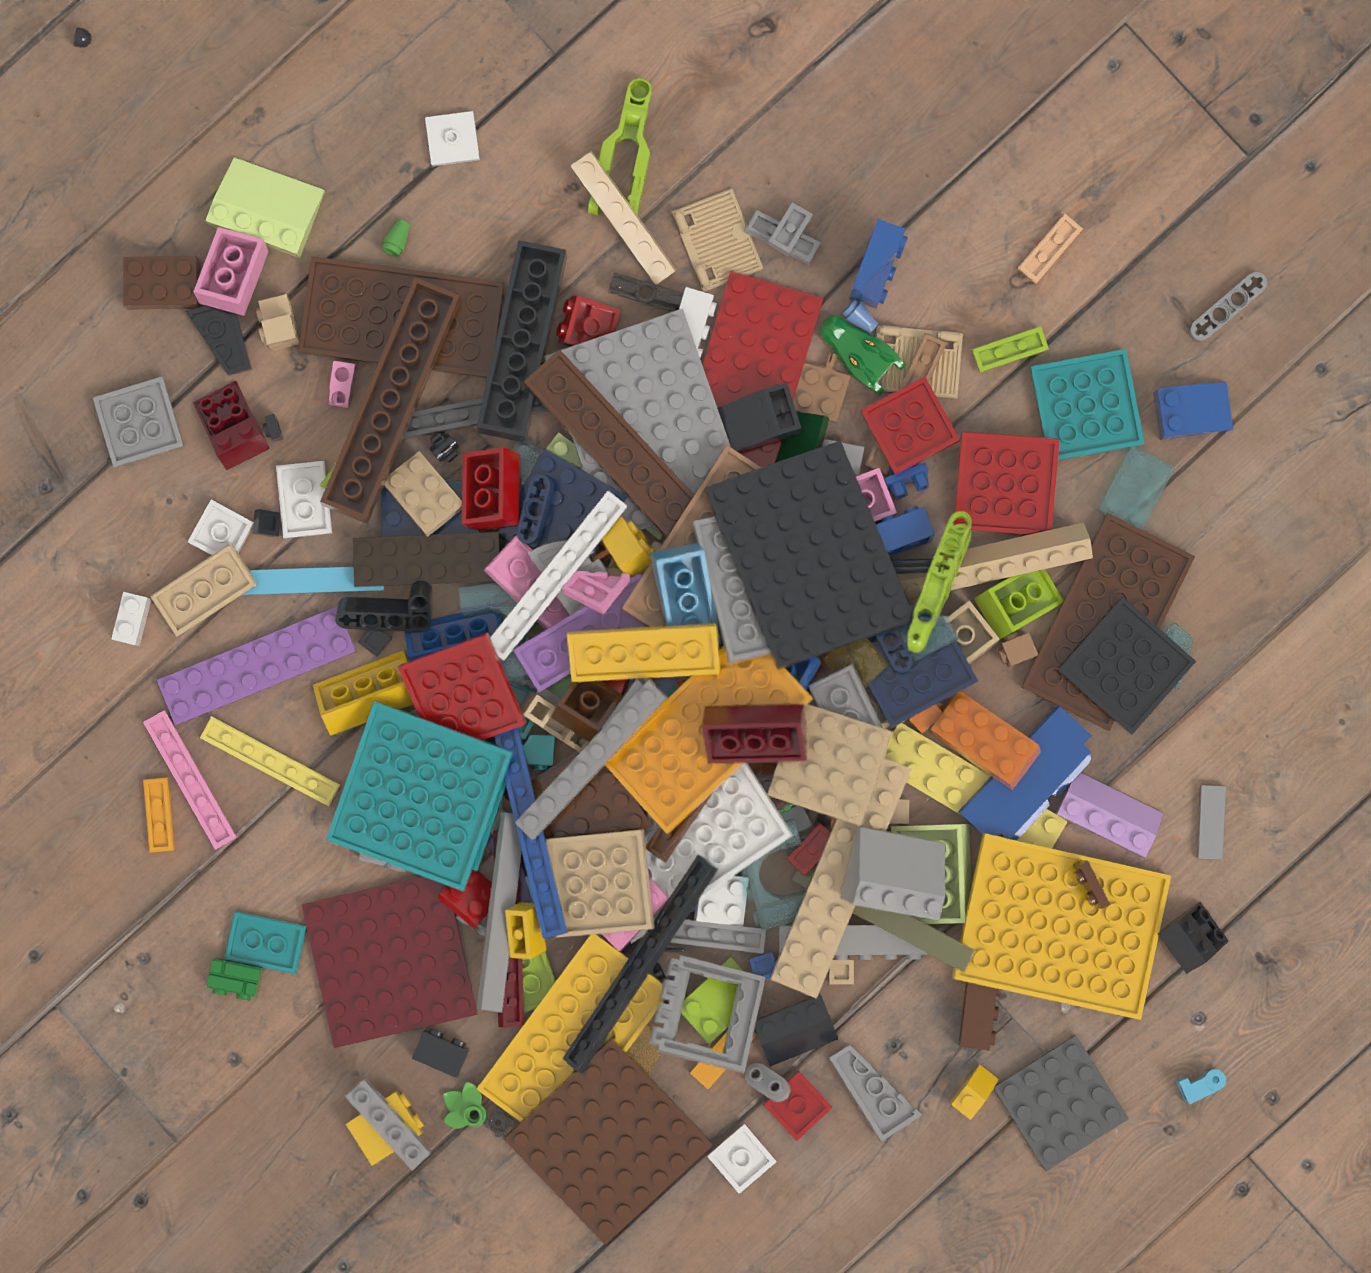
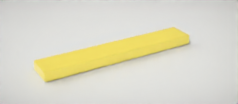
M212 716L200 736L201 739L329 807L341 786Z

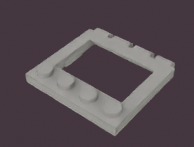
M682 955L678 959L669 958L665 976L674 978V980L664 979L660 999L667 1001L668 1004L658 1003L654 1023L663 1025V1027H653L649 1044L657 1046V1052L744 1073L766 977ZM690 973L738 985L722 1053L711 1051V1048L675 1041Z

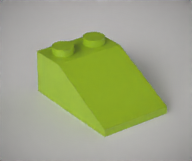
M1045 569L1009 577L974 598L989 626L999 639L1004 638L1064 602Z
M731 957L721 965L743 971ZM707 978L684 998L682 1015L708 1044L729 1026L737 984Z

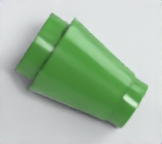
M398 219L383 239L382 251L393 257H399L400 253H404L411 225L404 220Z

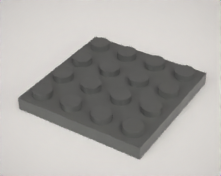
M1077 1035L1061 1043L994 1087L997 1095L1045 1171H1048L1129 1119Z

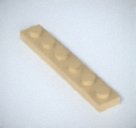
M590 151L571 165L572 169L655 285L674 273L676 268L593 152Z

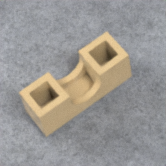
M530 691L520 706L523 716L581 753L590 742L552 719L551 715L556 707Z

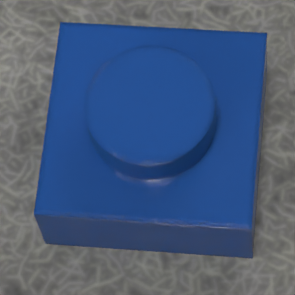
M772 952L749 959L753 974L766 977L765 980L770 978L776 964Z

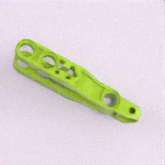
M642 78L634 79L629 83L619 128L603 142L599 157L600 164L609 175L616 144L622 140H632L638 145L639 150L633 172L632 186L627 199L637 215L650 161V151L643 137L652 95V87L647 80ZM591 195L588 214L600 216L602 209Z
M955 512L950 517L928 571L922 593L914 610V619L908 632V650L911 652L919 653L925 648L931 631L935 627L941 610L950 594L970 544L972 521L971 517L965 512ZM958 518H963L967 521V525L957 524L954 526L953 522ZM922 614H928L932 618L928 622H922L918 617Z

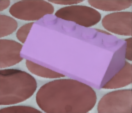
M1079 773L1067 786L1054 813L1099 837L1145 858L1157 835L1163 816L1162 812L1082 773Z

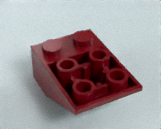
M237 381L193 402L216 455L226 471L270 449Z

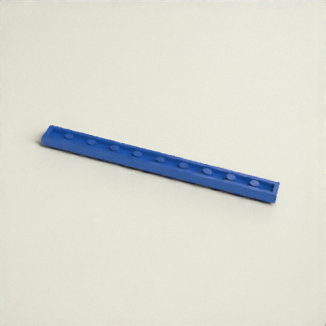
M519 727L495 735L497 746L513 751L505 775V782L515 822L536 801ZM516 824L542 937L546 939L566 934L568 931L544 831L536 839L532 840Z

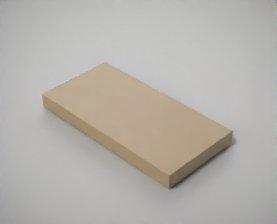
M231 543L150 597L175 636L178 637L258 585V583Z

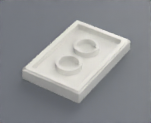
M325 461L276 466L283 538L332 534L330 509L322 506L320 503L325 491L320 486V483L326 477Z

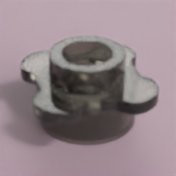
M499 1107L495 1108L493 1114L484 1121V1126L490 1128L496 1137H502L504 1130L513 1125V1119L507 1117L503 1113V1109ZM500 1120L501 1124L497 1125L496 1121Z

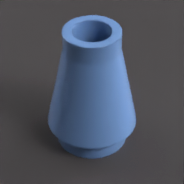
M853 299L842 312L846 317V321L865 330L868 334L878 325V322L872 317L861 301L857 302Z

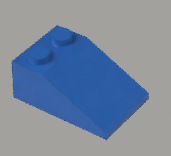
M1226 382L1176 386L1157 389L1154 392L1161 440L1233 430Z

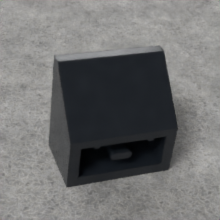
M1201 901L1174 919L1158 933L1186 974L1207 963L1229 942L1224 932L1218 927Z

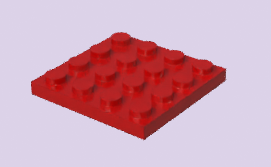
M962 431L955 512L962 511L967 513L972 521L971 530L1035 534L1052 530L1060 439ZM958 518L954 521V526L957 524L967 525V521L963 518Z
M488 633L398 666L419 717L480 740L515 729L526 723Z

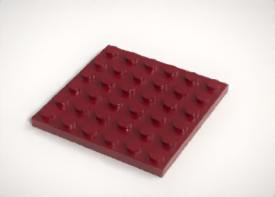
M422 876L302 904L334 1048L478 1015L456 915L437 898L447 885Z

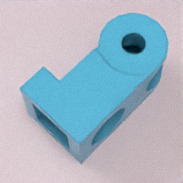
M1209 1068L1203 1072L1202 1076L1192 1081H1189L1187 1077H1182L1175 1082L1185 1103L1190 1105L1221 1090L1226 1084V1076L1218 1069Z

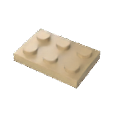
M420 451L390 473L384 484L385 488L427 537L462 510L461 499Z

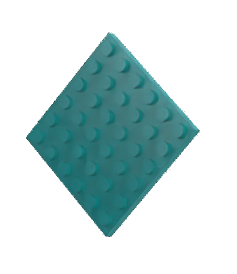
M374 701L326 840L464 891L509 767L513 751Z

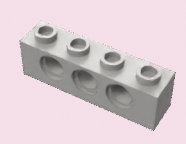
M367 1078L345 1096L411 1170L431 1154L432 1150Z

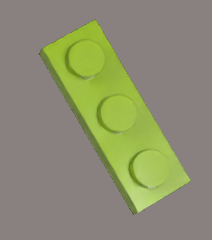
M1038 327L972 349V354L979 373L1048 351L1049 348L1042 327Z

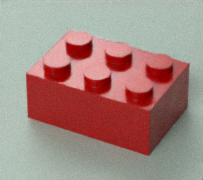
M505 447L463 453L462 525L475 530L519 525L520 453Z

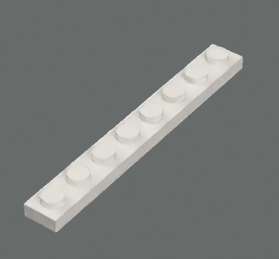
M607 491L491 636L490 639L496 653L503 661L628 507L612 493Z

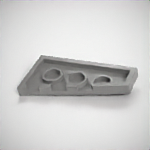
M851 1045L845 1046L828 1057L880 1142L922 1116Z

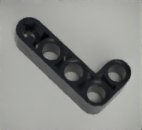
M422 580L414 582L410 588L409 599L344 597L338 602L335 618L336 624L344 629L424 632L431 625L433 610L432 586Z

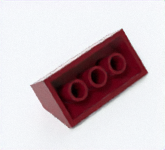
M804 704L705 706L702 731L708 764L807 761V722Z

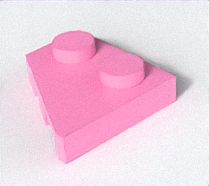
M576 571L563 586L562 590L563 594L604 614L631 580L630 575L627 573H622L620 577L608 576L607 572L590 573L588 571Z

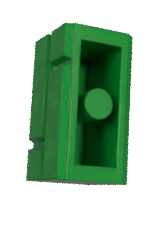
M213 958L207 988H212L213 994L226 996L227 992L236 993V998L250 1001L251 997L258 996L263 967Z

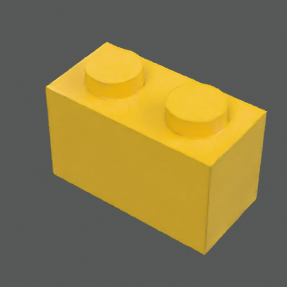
M519 902L506 909L510 958L532 959L545 952L546 943L542 937L535 904Z

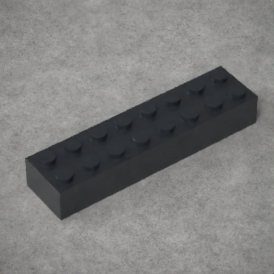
M518 240L477 422L479 434L523 443L527 441L536 397L523 382L545 360L544 356H546L567 261L565 249Z

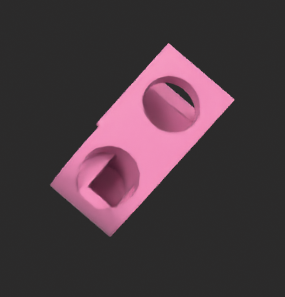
M333 361L329 387L330 406L349 408L358 364Z

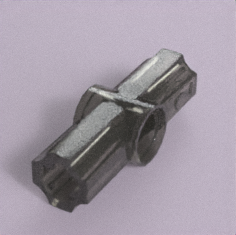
M615 272L608 291L610 294L637 301L642 305H650L670 312L679 310L684 294L683 292L656 285L651 281H642ZM645 287L653 291V295L648 299H644L639 295L641 289Z

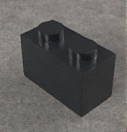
M430 1028L429 1031L424 1030L412 1059L457 1078L470 1050L465 1047L467 1043L453 1038L452 1041L443 1038L444 1033Z

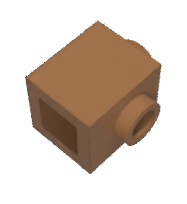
M1016 632L1004 637L1005 642L1000 644L1001 650H998L1003 664L1007 663L1009 667L1038 656L1030 633L1018 636Z

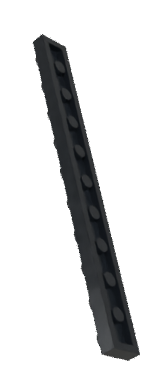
M697 855L655 918L654 928L647 930L562 1058L576 1072L583 1074L718 871V868L705 857Z

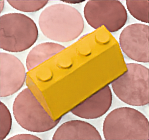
M404 650L313 684L320 714L330 736L367 723L374 701L399 710L413 705L398 669L400 664L408 662Z

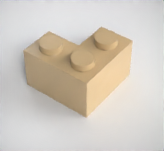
M285 294L258 301L260 308H257L256 312L259 323L262 322L263 327L259 328L262 343L265 346H269L272 351L299 345V334L289 296Z

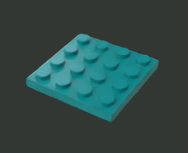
M1127 349L1030 367L1043 437L1060 439L1058 461L1145 444Z

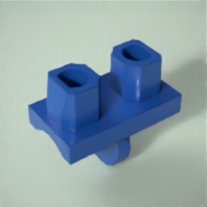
M925 463L912 466L897 475H894L890 468L892 475L884 478L888 491H891L896 500L908 496L905 485L909 483H914L917 492L929 488L928 468Z

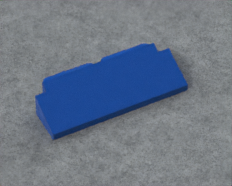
M1057 705L1028 736V738L1040 746L1041 753L1013 791L991 776L958 812L982 836L983 833L993 836L1001 835L1003 838L1017 841L1048 808L1049 801L1047 799L1051 795H1060L1090 763L1091 751L1084 743L1092 735L1063 708Z

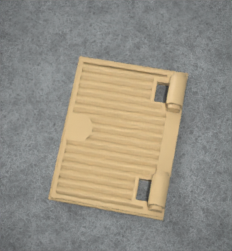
M732 188L671 211L703 292L726 284L730 271L747 276L764 269L751 235L745 233L747 225ZM688 214L691 215L694 225L689 227L684 217ZM712 268L715 279L709 280L705 270Z
M888 325L876 326L875 337L884 341V335L896 336L895 344H887L894 349L906 364L902 370L892 364L877 381L884 389L883 392L894 393L899 390L924 333H927L942 341L954 342L953 349H944L929 384L936 397L957 399L963 343L962 333L901 328Z

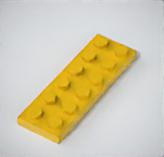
M717 624L572 631L567 634L572 682L720 674L721 671Z

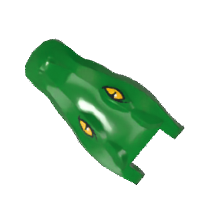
M831 315L820 327V336L833 348L848 373L856 381L874 391L878 396L881 395L884 389L877 381L890 366L894 364L900 370L906 366L894 349L886 342L852 326L838 315Z

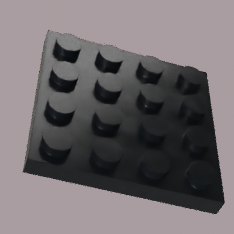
M1121 597L1058 671L1130 735H1133L1197 661L1129 601Z

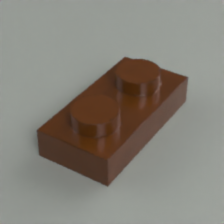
M1080 860L1073 864L1076 870L1074 871L1075 878L1079 884L1084 885L1087 891L1085 897L1089 904L1099 909L1109 906L1110 902L1090 863L1087 860Z

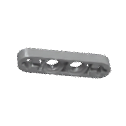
M1253 272L1192 323L1189 329L1191 338L1194 341L1203 342L1218 331L1266 289L1267 279L1265 275L1260 272ZM1251 278L1253 280L1260 279V289L1257 287L1253 288L1249 292L1252 295L1250 298L1247 291L1241 288V286L1243 285L1246 289L1252 284ZM1233 293H1240L1244 297L1242 305L1236 306L1231 302V295ZM1220 308L1224 310L1226 317L1223 321H1216L1213 318L1212 313L1214 309ZM1207 316L1212 325L1204 331L1206 336L1203 334L1196 335V325L1202 327L1207 322L1204 319Z

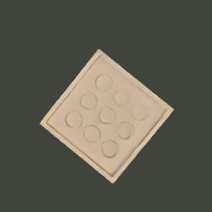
M807 704L804 707L807 722V761L778 762L768 796L862 826L893 732Z
M644 829L546 839L568 933L558 935L557 937L654 928Z

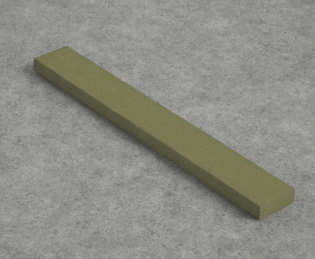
M816 865L806 876L797 870L792 881L807 888ZM855 905L852 912L962 972L966 971L976 950L911 915Z

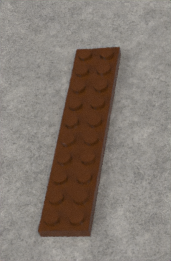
M559 349L532 373L523 384L667 538L694 494Z

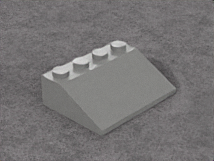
M858 826L840 899L853 905L939 921L945 899V844Z

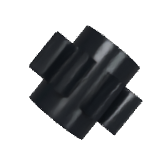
M438 433L431 439L434 445L429 449L440 462L446 459L450 463L458 456L455 450L459 446L448 433L445 436Z

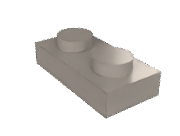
M792 202L767 245L789 256L813 214Z

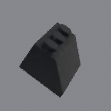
M818 994L817 998L810 997L757 1018L755 1023V1030L770 1067L838 1040L821 994Z

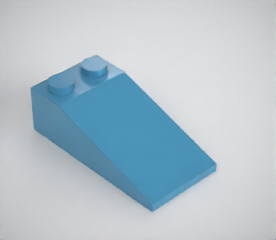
M694 543L650 553L665 625L717 624L705 552L700 544ZM717 624L718 644H721L720 635H719V630H718V624Z

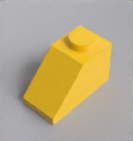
M979 1064L949 1103L971 1120L987 1100L999 1079Z

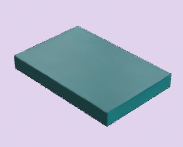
M234 911L224 960L297 974L307 927L305 925Z

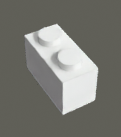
M123 592L111 639L140 647L152 599Z

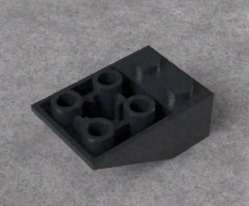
M787 382L762 389L717 408L730 447L737 452L801 434V425Z

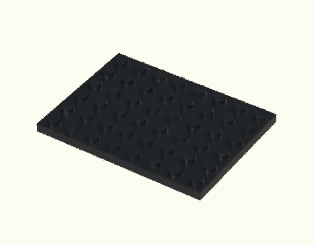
M841 440L705 487V494L745 588L767 646L771 651V656L777 670L913 622V612Z

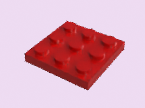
M926 377L861 410L863 418L894 475L960 442L956 431Z

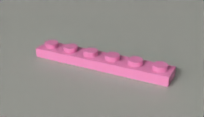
M166 710L144 721L145 727L214 849L217 850L238 838Z

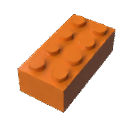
M961 691L955 695L931 728L935 738L1012 791L1041 753L1040 746Z

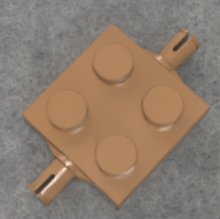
M828 352L824 366L804 363L793 400L797 412L825 415L829 417L830 422H838L851 376L839 373L833 369L837 358L836 354L832 355V353Z

